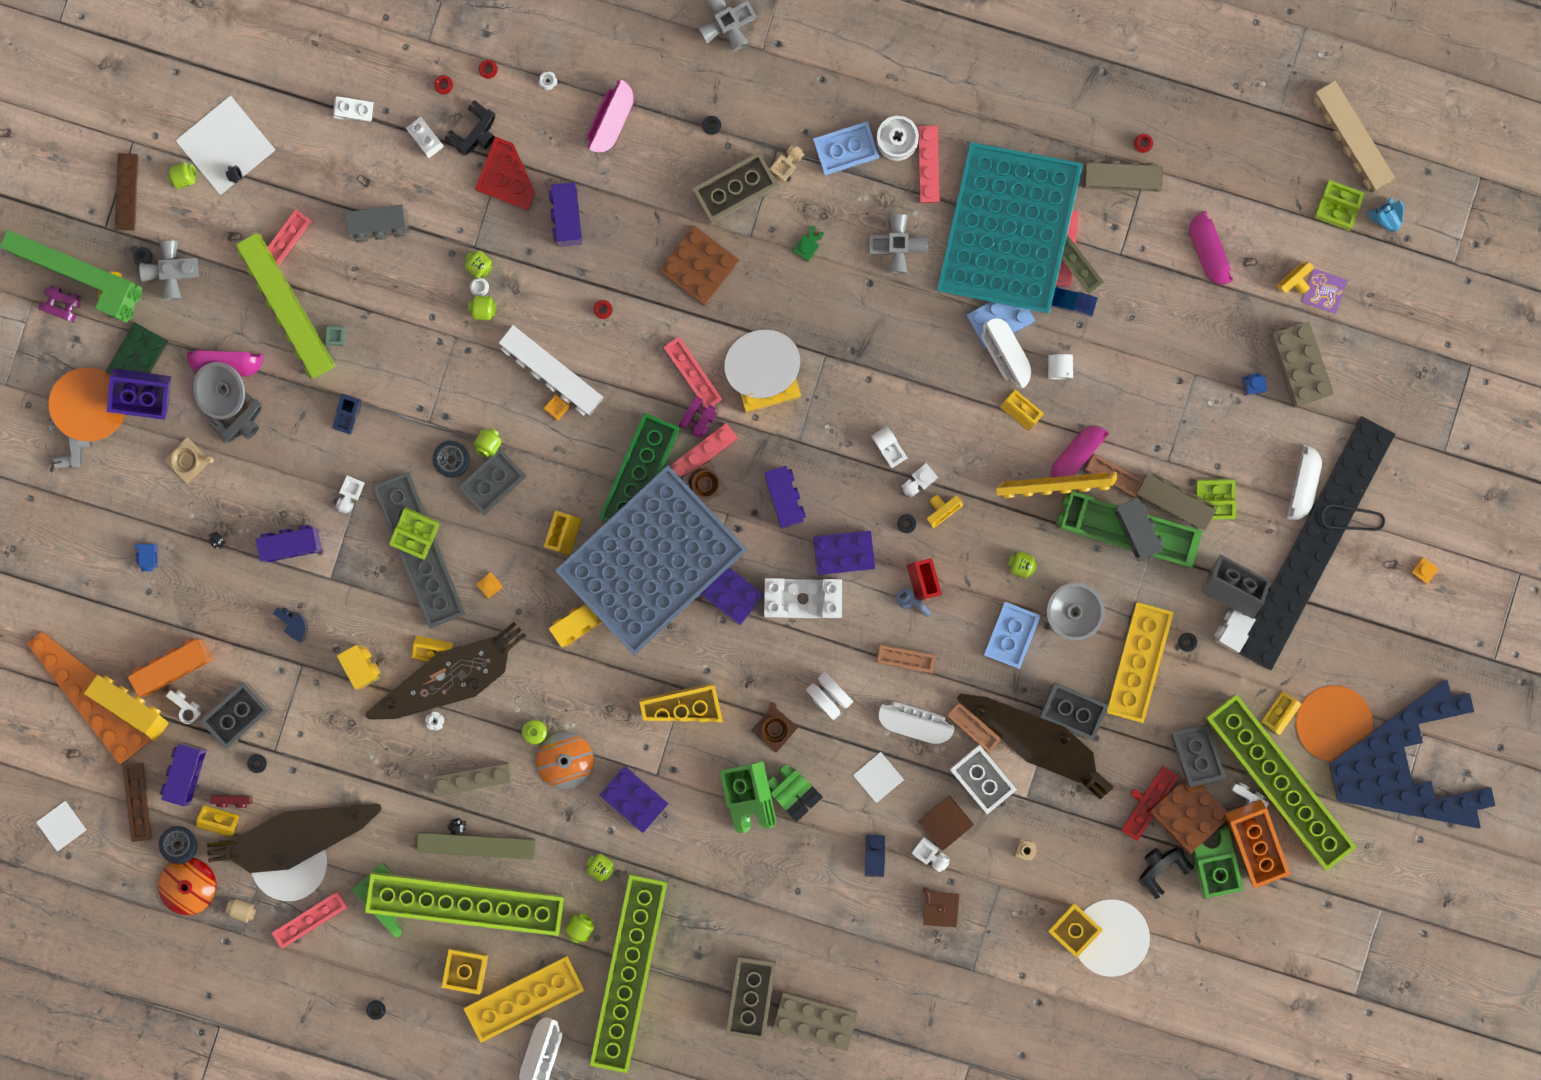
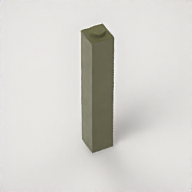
M419 832L418 836H415L414 848H417V852L534 859L535 839Z

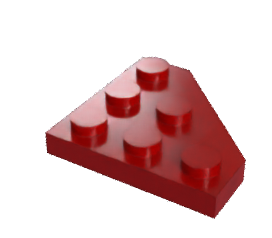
M495 137L475 191L529 211L536 193L514 143Z

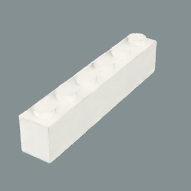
M514 325L499 342L502 346L501 351L508 356L514 355L517 358L516 363L523 368L529 367L532 370L530 374L538 380L540 378L544 379L547 382L545 386L553 392L555 390L559 391L562 394L560 398L568 404L573 402L577 406L575 409L583 416L585 414L590 416L604 399L602 395Z

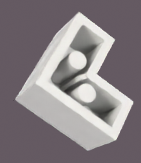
M1229 609L1223 618L1225 623L1223 626H1219L1214 633L1216 637L1214 642L1233 653H1240L1249 637L1247 634L1256 619L1245 616L1235 609H1232V611Z

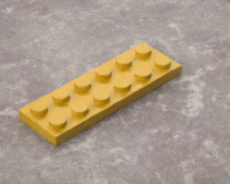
M1107 472L1002 481L996 488L997 496L1003 495V498H1012L1014 494H1022L1023 497H1027L1037 492H1041V495L1052 494V491L1070 493L1073 489H1079V492L1090 491L1091 488L1097 487L1098 490H1108L1116 482L1117 473Z
M1136 602L1110 695L1107 714L1144 723L1174 612Z
M567 955L463 1009L480 1043L585 991Z

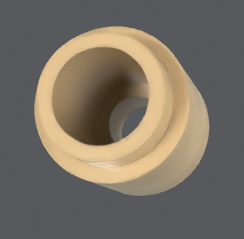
M230 899L225 913L231 918L248 923L249 920H253L256 909H253V904L238 899Z

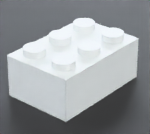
M980 745L974 747L949 768L986 814H989L1017 790Z

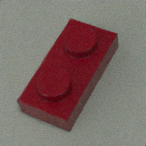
M212 795L211 804H216V807H228V804H235V808H247V804H252L253 796Z

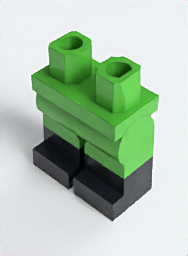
M785 764L778 770L785 779L779 783L772 776L768 780L769 789L771 790V795L792 819L797 822L809 810L796 796L798 795L810 809L823 796L796 769L793 770L789 765Z

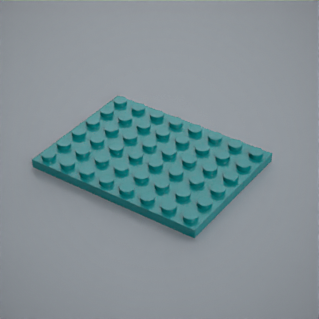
M970 142L937 291L1050 314L1083 164Z

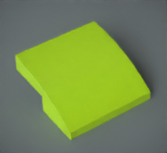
M1328 180L1314 218L1351 231L1365 193Z
M1234 478L1196 479V495L1218 506L1211 520L1236 519V480Z
M405 507L389 545L425 560L441 522Z

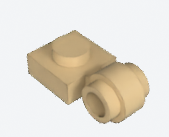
M791 145L786 152L788 157L785 158L781 154L770 168V171L783 182L796 169L792 162L799 163L805 155L798 146Z

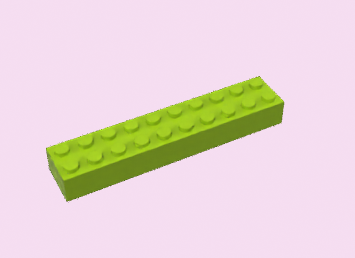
M1233 694L1204 717L1322 870L1328 871L1357 848L1237 694Z
M370 871L365 913L559 936L564 897L559 894Z
M632 873L629 875L590 1066L628 1074L668 881Z

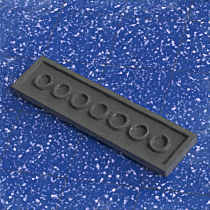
M409 472L373 486L392 535L405 507L426 516ZM434 538L425 560L398 549L429 629L466 615L436 538Z

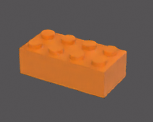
M196 638L188 639L182 643L183 647H174L165 652V657H156L148 662V666H140L132 670V675L128 676L138 697H147L213 661L214 659L205 642Z
M1262 800L1225 813L1248 879L1254 889L1290 875L1268 810Z

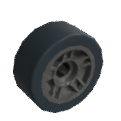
M446 441L437 446L432 460L434 467L440 474L445 477L454 478L466 472L469 467L470 456L462 444L456 441ZM453 455L455 461L450 463L447 458Z
M174 826L165 830L159 840V851L162 856L170 863L178 865L190 861L196 854L198 847L193 833L181 826ZM181 842L180 848H176L174 846V844H178Z

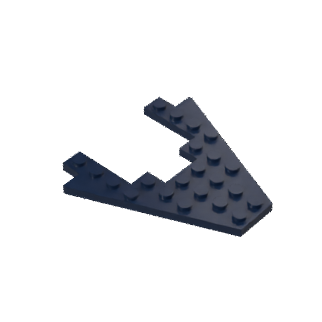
M1442 680L1329 762L1336 800L1452 824L1481 828L1477 810L1495 806L1492 788L1487 787L1435 799L1432 781L1412 783L1404 748L1423 743L1419 724L1474 712L1470 693L1451 697L1448 680Z

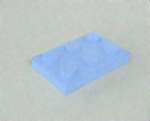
M868 121L813 138L825 176L879 159Z
M991 302L966 315L984 349L987 347L982 340L981 334L983 333V325L989 320L995 318L1002 319L1009 325L1013 333L1035 322L1030 310Z
M1004 602L984 656L1020 669L1041 615Z

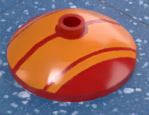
M192 858L184 864L170 863L167 865L159 878L158 890L162 902L168 909L180 915H194L205 910L211 904L216 894L217 882L212 869L205 862ZM183 884L188 885L187 891L182 889Z

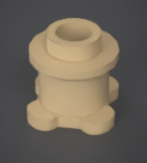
M1023 839L1019 840L1017 843L1018 848L1015 852L1016 857L1023 860H1032L1036 855V844L1024 841ZM1025 847H1029L1030 849L1029 853L1024 854L1023 852Z

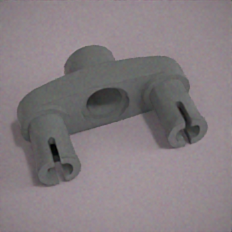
M246 391L243 403L246 410L230 427H227L220 419L215 418L212 419L215 423L212 421L209 423V427L220 435L219 438L225 444L234 441L240 435L250 439L259 430V426L254 421L262 410V404L257 399L254 400Z

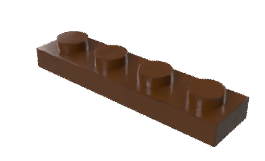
M118 153L115 230L135 231L138 154Z
M144 764L123 765L131 842L151 840L152 834Z

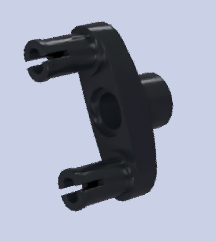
M476 100L472 102L473 106L469 105L468 110L479 117L480 121L467 138L463 140L451 130L448 134L453 139L448 135L444 139L454 146L462 156L469 154L478 145L483 149H487L495 138L489 130L494 123L496 114L490 109L484 108Z
M1175 847L1164 854L1158 848H1155L1144 857L1149 866L1140 875L1138 881L1149 890L1154 899H1158L1160 897L1159 894L1163 895L1165 893L1155 881V877L1173 862L1179 866L1184 875L1188 874L1189 870L1192 871L1194 869V866L1185 857V852L1181 847Z

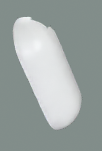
M991 319L983 325L982 340L1006 381L1011 380L1017 385V388H1024L1031 377L1029 361L1009 325L1002 319Z
M1303 445L1286 518L1289 520H1300L1306 517L1313 508L1322 460L1319 453L1308 445Z
M892 702L891 705L882 704L879 710V720L886 729L928 743L939 744L946 742L954 732V725H949L945 721L946 718L944 716L899 702Z
M543 1018L536 1024L520 1069L519 1080L549 1079L562 1039V1032H560L557 1021L551 1018Z

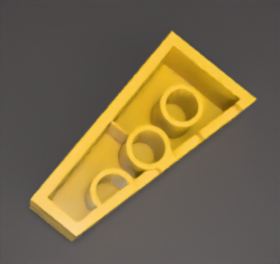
M585 604L580 608L575 607L568 612L569 615L564 619L560 617L555 620L549 630L561 648H565L602 623V621Z
M97 674L84 694L156 742L169 724L159 715L161 711L152 705L148 708L144 705L145 701L137 695L134 698L128 695L130 693L129 690L121 685L118 688L113 685L115 681L106 675L102 678Z
M714 682L639 699L643 721L723 722Z

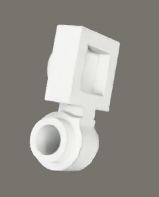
M925 463L911 475L915 481L912 482L909 479L901 486L903 488L902 491L906 496L909 495L912 498L919 492L918 486L924 490L939 477Z
M347 475L339 492L345 495L343 499L339 498L335 508L339 509L338 511L343 514H350L354 507L351 498L358 501L365 483Z
M925 837L922 838L912 851V854L926 865L931 860L932 867L939 872L945 870L950 861L949 857L944 853L936 855L939 848Z

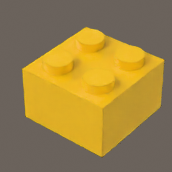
M355 645L337 655L355 690H360L380 679L378 674L381 673L377 664L371 662L369 657L372 655L369 649L362 645Z
M1073 902L1047 931L1078 958L1103 929Z
M451 947L448 950L441 988L480 995L482 993L489 954Z

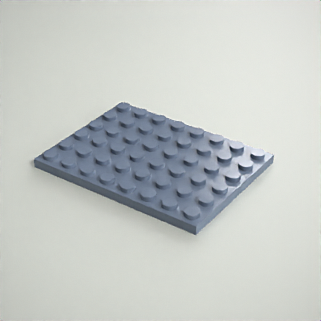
M668 465L561 564L555 572L635 656L742 556L747 549Z

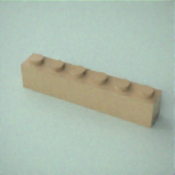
M1336 80L1315 92L1313 95L1315 106L1322 110L1325 122L1331 125L1334 130V137L1343 144L1345 155L1351 157L1354 162L1353 167L1355 171L1364 178V186L1374 192L1395 179V176Z

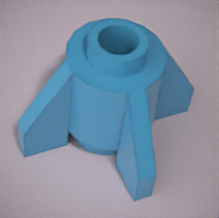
M1391 197L1378 209L1370 210L1367 213L1370 219L1383 227L1385 231L1395 232L1401 228L1403 223L1405 206L1402 200L1394 202Z

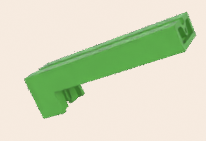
M9 230L6 231L0 248L101 291L102 293L95 309L126 323L133 317L135 304L139 302L142 296V287Z
M1075 491L1064 495L1061 503L1064 510L1063 513L1058 514L1056 525H1059L1058 530L1132 551L1112 510L1119 506L1096 500L1092 496ZM1147 515L1148 518H1152L1156 528L1153 530L1156 536L1160 535L1164 546H1162L1163 551L1151 557L1186 568H1192L1203 531Z

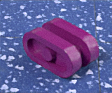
M52 285L50 288L46 287L43 295L47 296L48 300L46 303L40 302L38 309L74 323L77 315L71 312L73 307L80 308L82 303L79 300L80 296L71 292L68 295L61 293L62 289ZM56 300L66 303L64 310L54 307Z
M698 396L695 397L679 424V427L684 430L688 426L693 428L692 435L696 438L705 436L709 429L707 426L708 422L712 423L717 416L716 408L710 404L707 408L701 406L703 400ZM696 412L702 415L698 422L693 420Z

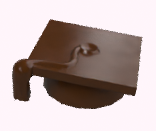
M711 461L682 476L684 483L703 503L727 490Z
M771 702V708L751 731L777 753L797 730L798 726L780 712L774 702Z
M924 887L923 925L957 928L959 894L929 891L928 887Z

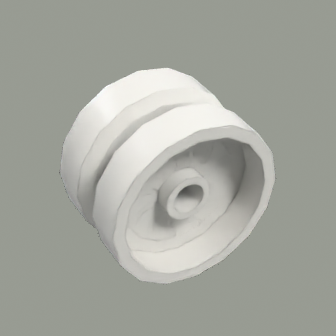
M896 115L887 118L881 123L877 131L876 145L878 151L890 161L899 162L906 160L913 155L917 148L919 138L917 127L912 120L904 116ZM894 137H899L901 140L899 142L897 139L894 141Z
M824 672L818 677V682L824 687L823 690L813 683L805 690L813 698L812 701L835 720L841 713L834 703L837 701L843 708H848L853 701Z

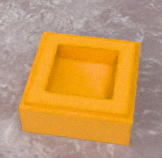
M555 394L543 409L559 421L570 406Z

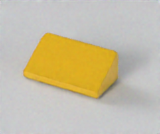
M1015 389L1000 406L1002 410L1028 431L1044 414Z
M417 635L413 643L411 658L428 662L437 653L453 649L454 644Z
M1282 691L1261 723L1280 735L1301 706V703Z
M202 805L196 820V827L233 838L240 816Z

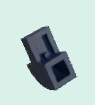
M342 393L332 429L352 434L362 400Z
M276 608L273 615L288 625L284 632L299 643H302L308 632V625L304 616L301 613H296L293 618V613L287 608Z
M866 835L865 877H884L885 836Z

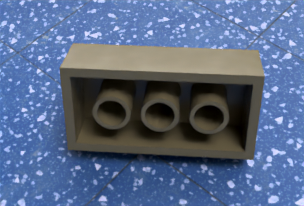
M758 152L692 188L710 224L713 225L778 189V184L761 153Z
M1309 321L1275 332L1269 336L1294 408L1334 394Z
M738 955L726 1035L758 1040L765 1039L776 961Z
M783 991L773 1024V1031L848 1051L858 1013L855 1010Z

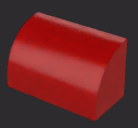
M932 558L906 565L917 600L922 601L942 595Z

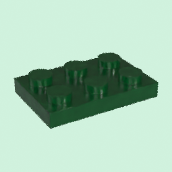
M134 322L105 372L111 374L113 368L151 373L169 341Z

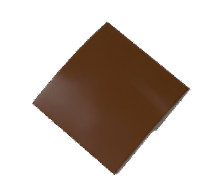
M950 795L918 821L942 851L974 825Z

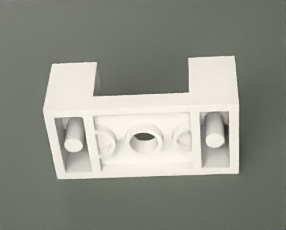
M765 578L764 617L842 618V579ZM805 593L808 595L809 600L806 604L798 602L797 597L799 594Z

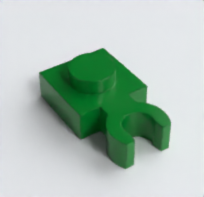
M815 226L811 227L809 237L807 238L803 235L793 250L794 253L808 262L819 247L815 242L822 239L824 232H821L819 236H815L813 234Z

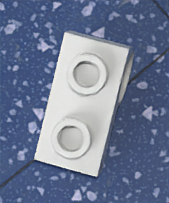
M336 96L334 99L333 117L343 120L353 119L371 122L374 102Z
M419 117L406 127L428 158L444 147L422 117Z
M886 426L871 436L891 469L908 458L889 427Z
M179 689L177 691L170 690L166 695L167 698L182 708L179 712L181 722L192 724L203 716L202 707L195 701L191 703L185 699L187 695ZM187 710H191L194 714L193 719L190 721L185 717Z
M1241 782L1231 785L1229 790L1245 798L1246 805L1258 800H1262L1266 808L1269 805L1265 801L1266 797L1258 792L1255 794L1248 791L1250 787Z

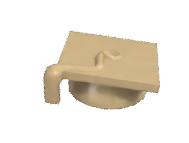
M187 437L164 462L186 484H189L208 463H213L214 459L209 456L207 457Z

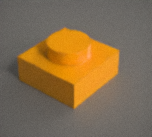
M1422 557L1411 573L1423 583L1428 584L1438 571V568Z
M492 572L476 584L488 599L504 587Z

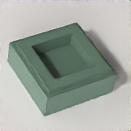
M326 326L325 345L345 346L346 327Z

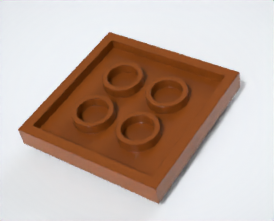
M694 225L659 271L705 306L740 260Z
M1185 779L1149 812L1189 855L1227 821L1226 809L1202 785L1188 788Z

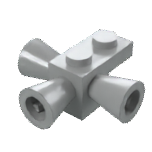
M706 0V4L716 15H714L715 22L698 27L705 43L708 44L719 33H722L723 36L728 35L733 52L749 44V41L739 30L740 27L757 19L748 0L733 9L731 6L727 8L724 0Z
M889 215L892 233H889V235H870L869 255H892L889 273L906 274L908 271L904 255H908L909 250L927 254L928 236L909 238V233H905L908 215Z
M160 241L159 245L163 260H158V265L140 263V278L142 282L159 278V280L165 282L162 300H179L181 295L177 281L199 278L198 259H176L178 241Z

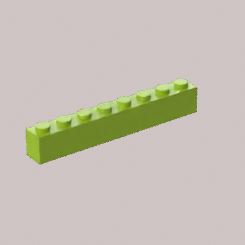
M255 233L236 244L239 257L242 260L245 259L248 265L246 267L247 271L258 282L256 283L260 293L265 294L267 306L270 310H274L277 315L275 317L280 327L283 326L287 332L285 333L286 339L295 346L296 350L294 352L297 358L303 360L305 364L304 370L309 377L312 376L314 379L334 369L336 365L262 236L259 233Z

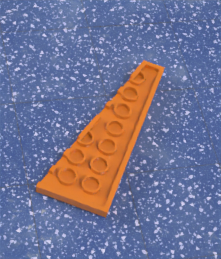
M40 632L26 643L120 765L152 741L146 734L139 732L128 722H124L114 715L113 712H109L84 694L97 674L61 647L50 636Z

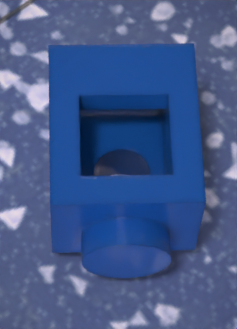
M1256 373L1242 377L1245 396L1268 391L1265 376Z
M135 545V549H139V553H136V563L139 564L141 572H151L153 568H158V545Z

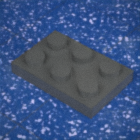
M499 448L495 455L485 461L458 488L485 516L527 476Z
M1209 724L1171 733L1188 788L1225 780L1226 776Z

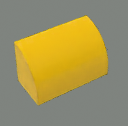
M555 511L544 547L571 556L582 519Z

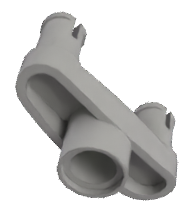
M48 419V424L51 425L48 426L49 431L59 430L56 425H52L54 424L53 420ZM68 437L71 453L68 456L53 457V462H61L54 464V468L81 467L83 463V448L92 447V441H79Z

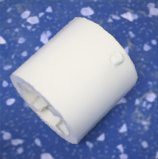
M1048 355V379H1073V355Z

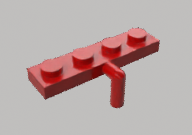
M1162 766L1144 795L1138 790L1132 789L1130 795L1139 802L1121 828V831L1138 841L1153 818L1149 812L1168 795L1179 776Z

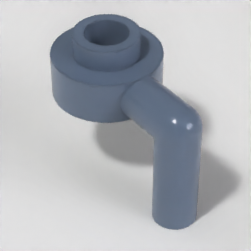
M904 588L897 593L896 602L901 608L909 609L914 606L924 616L929 617L931 615L929 608L923 602L916 599V595L912 590Z

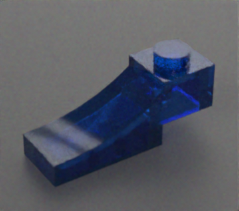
M1056 287L1051 307L1092 317L1098 297Z

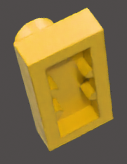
M1302 261L1275 287L1279 292L1287 293L1295 286L1301 295L1306 293L1310 287L1303 277L1313 270L1314 267L1310 262Z
M939 495L934 496L929 502L936 512L929 516L927 521L934 529L963 506L962 501L956 495L945 504Z

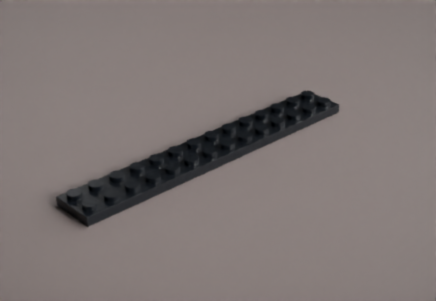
M1363 416L1359 418L1266 595L1263 606L1254 618L1256 620L1247 634L1249 637L1238 654L1272 671L1346 530L1325 527L1320 520L1322 509L1328 504L1358 507L1395 437V433ZM1329 507L1324 511L1323 520L1329 526L1347 527L1355 511Z

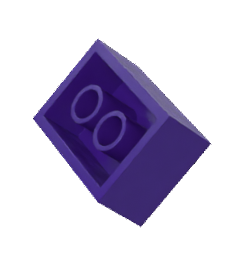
M575 182L551 184L552 190H548L549 201L551 205L553 204L554 209H550L551 220L556 228H552L553 239L555 242H558L559 247L582 245Z
M113 368L109 381L107 412L165 420L168 413L171 376Z
M787 466L764 472L780 528L784 529L803 523V518H806L803 506L799 507L797 502L800 499L797 487L793 488L792 482L795 480L792 469L788 470Z
M310 525L300 526L297 531L291 529L280 530V534L277 535L272 532L260 534L261 538L256 539L259 560L264 563L322 552L319 531Z
M871 531L813 537L817 576L875 569Z
M730 568L725 570L701 593L703 597L740 625L764 596L763 593Z
M180 743L177 747L173 748L171 757L174 759L172 765H169L166 771L168 779L166 784L162 785L160 795L163 796L161 800L180 806L191 805L207 749L187 743Z
M626 765L599 795L642 833L645 832L669 804Z

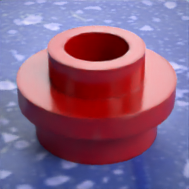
M484 60L480 63L479 73L483 78L492 79L496 76L498 67L494 61ZM491 67L492 71L490 73H486L485 68Z
M446 75L437 77L434 82L435 90L442 95L450 93L453 89L452 79ZM446 82L447 87L441 88V83Z
M1140 134L1134 140V147L1140 153H1147L1153 147V139L1148 134ZM1140 141H1146L1147 146L1142 147Z
M600 300L595 303L593 311L599 319H607L611 316L613 308L610 302ZM602 306L607 308L605 313L600 312Z

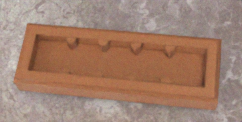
M1095 453L1092 454L1084 469L1090 474L1116 472L1117 480L1113 486L1134 498L1144 482L1139 477Z
M879 644L876 663L933 674L936 655Z
M959 701L946 715L989 754L1002 740Z

